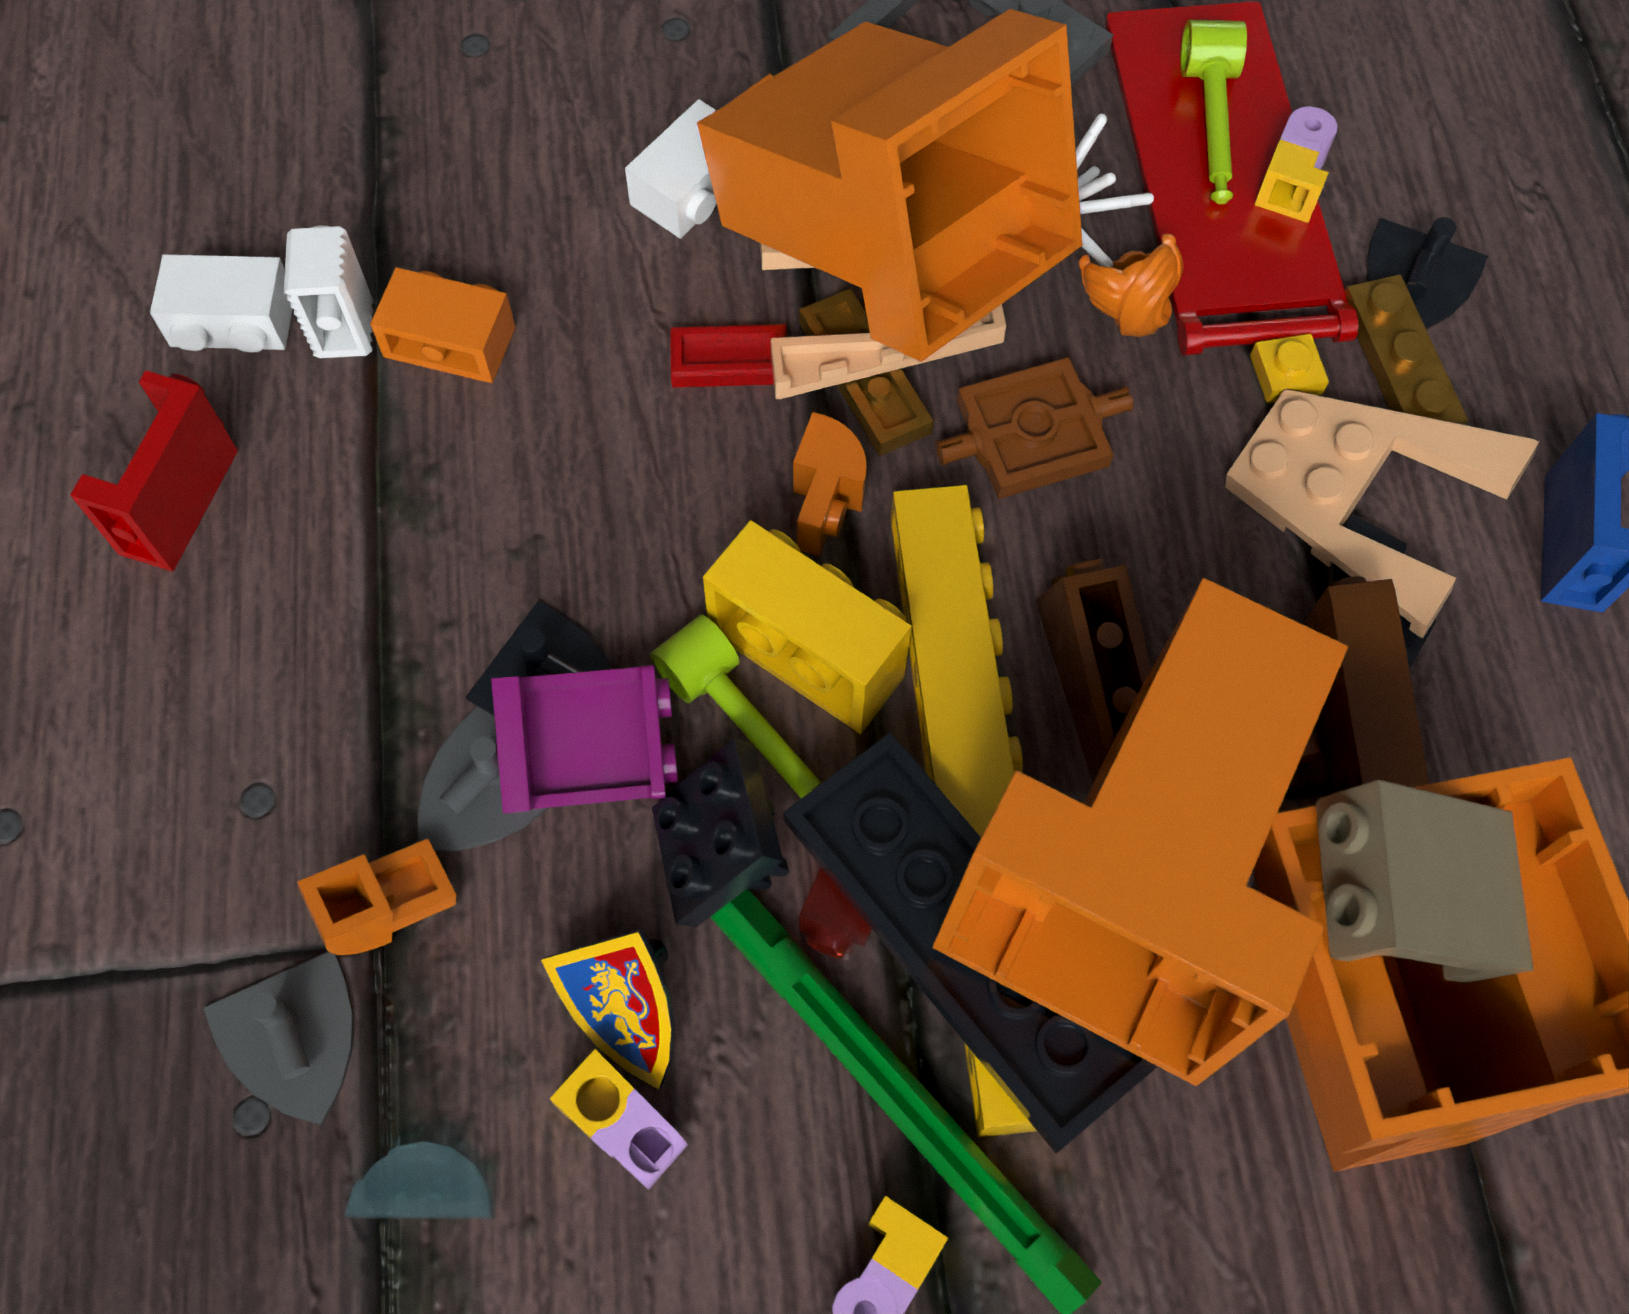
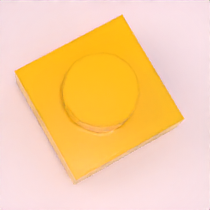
M1312 334L1256 342L1250 354L1267 404L1275 403L1285 389L1322 395L1329 383Z

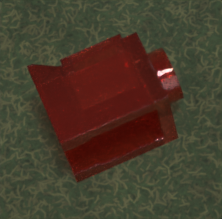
M820 868L799 914V932L808 936L806 942L815 950L833 958L843 959L846 953L852 955L856 944L863 947L866 946L872 929L825 871Z

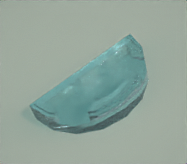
M425 1141L397 1146L388 1152L389 1155L374 1163L362 1180L359 1179L353 1186L344 1215L349 1218L494 1219L491 1190L479 1168L452 1147Z

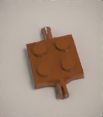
M1068 357L958 388L957 404L967 425V433L944 440H936L935 451L942 466L975 456L977 461L986 469L997 498H1005L1110 467L1114 454L1102 430V419L1124 412H1131L1134 406L1133 398L1129 394L1127 387L1094 396L1080 382Z

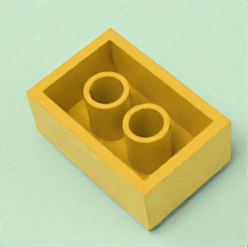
M750 520L704 574L703 584L707 617L725 634L734 649L860 735L904 679L912 625L907 623L903 613L890 602L883 599H876L874 601L855 589L850 579L838 568L830 564L820 566L803 555L797 544L783 532L776 529H771L768 532Z

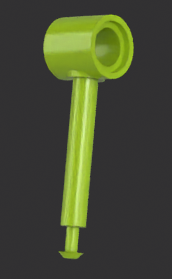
M1187 20L1181 43L1182 77H1199L1204 81L1209 180L1215 183L1216 191L1211 194L1210 199L1215 203L1225 204L1233 197V193L1227 190V182L1232 178L1226 78H1239L1241 75L1247 46L1246 24L1244 21Z
M700 614L650 653V659L662 678H668L669 687L680 699L689 704L700 695L708 693L801 799L822 783L727 677L729 672L739 665V657L725 634L708 617Z

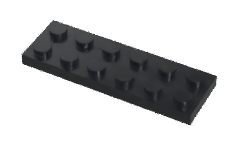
M891 732L783 812L785 824L1055 1154L1158 1067L932 948L981 837Z

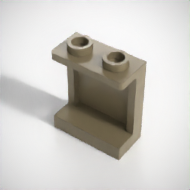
M1376 780L1331 794L1317 801L1316 812L1329 952L1333 959L1352 961L1371 956L1387 955L1443 965L1444 979L1465 983L1534 971L1511 811L1382 780Z

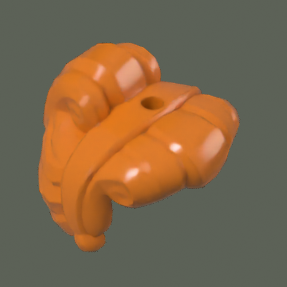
M1169 233L1163 234L1162 244L1151 253L1145 254L1142 251H1130L1123 254L1118 260L1112 261L1113 267L1098 266L1091 262L1088 254L1082 256L1079 259L1078 266L1081 269L1085 292L1096 309L1114 318L1121 335L1148 336L1155 334L1158 328L1167 325L1172 313L1169 296L1178 285L1184 269L1182 255L1176 245L1174 235Z

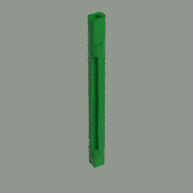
M747 888L712 915L710 918L775 992L789 1003L1014 1257V1262L1061 1314H1072L1083 1305L1101 1285L1102 1281L1056 1230L1043 1220L818 970V966Z

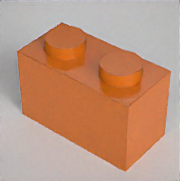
M395 267L370 323L384 358L492 384L516 328L507 293L500 292L486 284L470 285L444 279L434 272H415Z

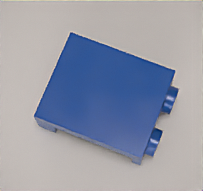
M1596 413L1545 475L1541 602L1603 613L1629 588V529L1621 527V478L1629 470V416Z

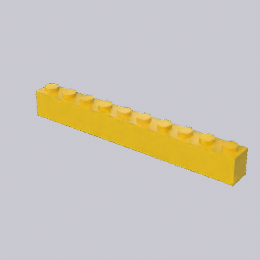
M967 485L894 491L890 524L903 615L907 623L912 625L908 652L925 772L982 838L1016 770L1021 773L1023 770L1019 738L1017 736L1008 737L1005 715L1012 714L1013 707L1010 681L1007 676L998 677L995 659L997 656H1002L1003 652L1001 625L998 618L989 619L986 600L993 598L991 566L989 562L980 563L977 545L984 542L982 512L980 507L971 508ZM964 1042L977 1138L1037 1131Z

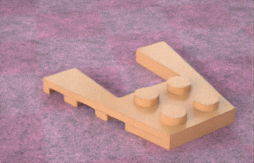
M759 243L762 270L815 268ZM1002 304L922 362L871 339L870 333L771 338L775 399H783L1004 343L1006 322Z
M1285 389L1228 471L1225 488L1282 532H1285L1288 528L1312 546L1311 554L1326 566L1330 567L1334 563L1349 576L1364 577L1367 582L1392 579L1396 590L1400 615L1411 623L1409 630L1423 638L1451 593L1456 578L1343 527L1344 523L1392 450L1507 500L1532 460L1539 441Z

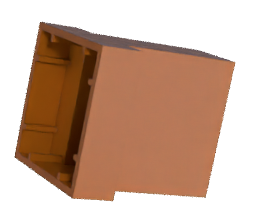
M1008 9L948 47L865 21L697 122L722 226L862 288L871 339L920 362L924 361L1083 246L1067 25Z
M1203 578L1132 703L1084 804L1016 770L970 860L932 948L1192 1085L1198 1086L1290 1014L1325 925L1246 885L1349 646Z
M1571 757L1412 787L1512 812L1534 971L1465 983L1444 979L1443 965L1387 955L1371 956L1352 961L1333 959L1329 952L1316 806L1277 813L1253 868V872L1260 893L1325 925L1291 1012L1286 1017V1021L1333 1172L1469 1144L1572 1105L1629 1093V901Z

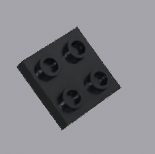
M733 738L665 796L666 798H662L652 807L675 924L698 927L747 888L769 889L772 886L770 875L782 877L789 874L787 860L782 857L773 821L775 816L772 802L768 801L755 746L752 743Z

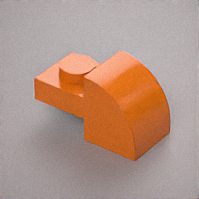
M815 412L811 414L793 461V492L806 496L797 519V546L800 551L820 556L827 536L838 537L847 508L862 512L865 496L866 457L860 441L849 428L831 417Z
M429 839L420 841L368 863L365 854L297 881L299 891L327 951L335 955L358 954L392 942V932L456 905V893Z

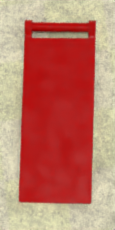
M1253 1L1108 13L1105 26L1106 30L1113 34L1111 51L1145 193H1151L1154 196V201L1148 205L1158 246L1162 244L1163 234L1169 233L1174 235L1176 245L1183 259V274L1178 285L1170 294L1177 323L1178 345L1181 355L1202 354L1204 348L1255 344L1256 342L1312 334L1313 339L1331 337L1334 343L1354 341L1358 334V317L1355 308L1349 304L1319 201H1317L1308 223L1255 206L1268 167L1288 119L1292 114L1261 4ZM1187 20L1244 21L1246 24L1247 46L1241 75L1239 78H1226L1232 178L1227 182V190L1233 193V197L1225 204H1218L1210 199L1211 194L1216 191L1215 183L1209 180L1204 81L1199 77H1182L1181 43ZM1327 306L1328 315L1202 325V322L1197 317Z

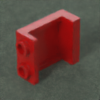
M145 370L138 382L158 413L118 484H114L82 474L70 496L118 555L174 572L238 450L224 428V422L217 416L206 398L205 390L201 385L181 374L172 373L167 377Z

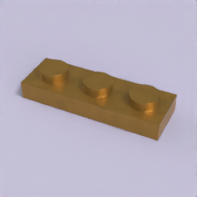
M1401 274L1348 286L1345 294L1349 304L1355 308L1358 317L1357 338L1389 409L1466 425L1469 420Z
M851 288L799 309V324L806 336L870 333L866 312ZM901 369L836 385L879 457L932 434L934 421Z

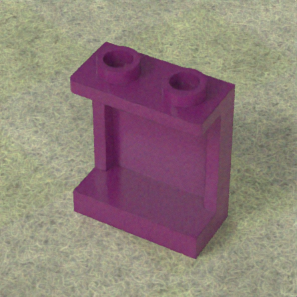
M654 665L532 677L491 678L503 814L550 807L645 798H666L664 784L677 782L674 743L661 744L659 718L672 717L668 678L655 679Z

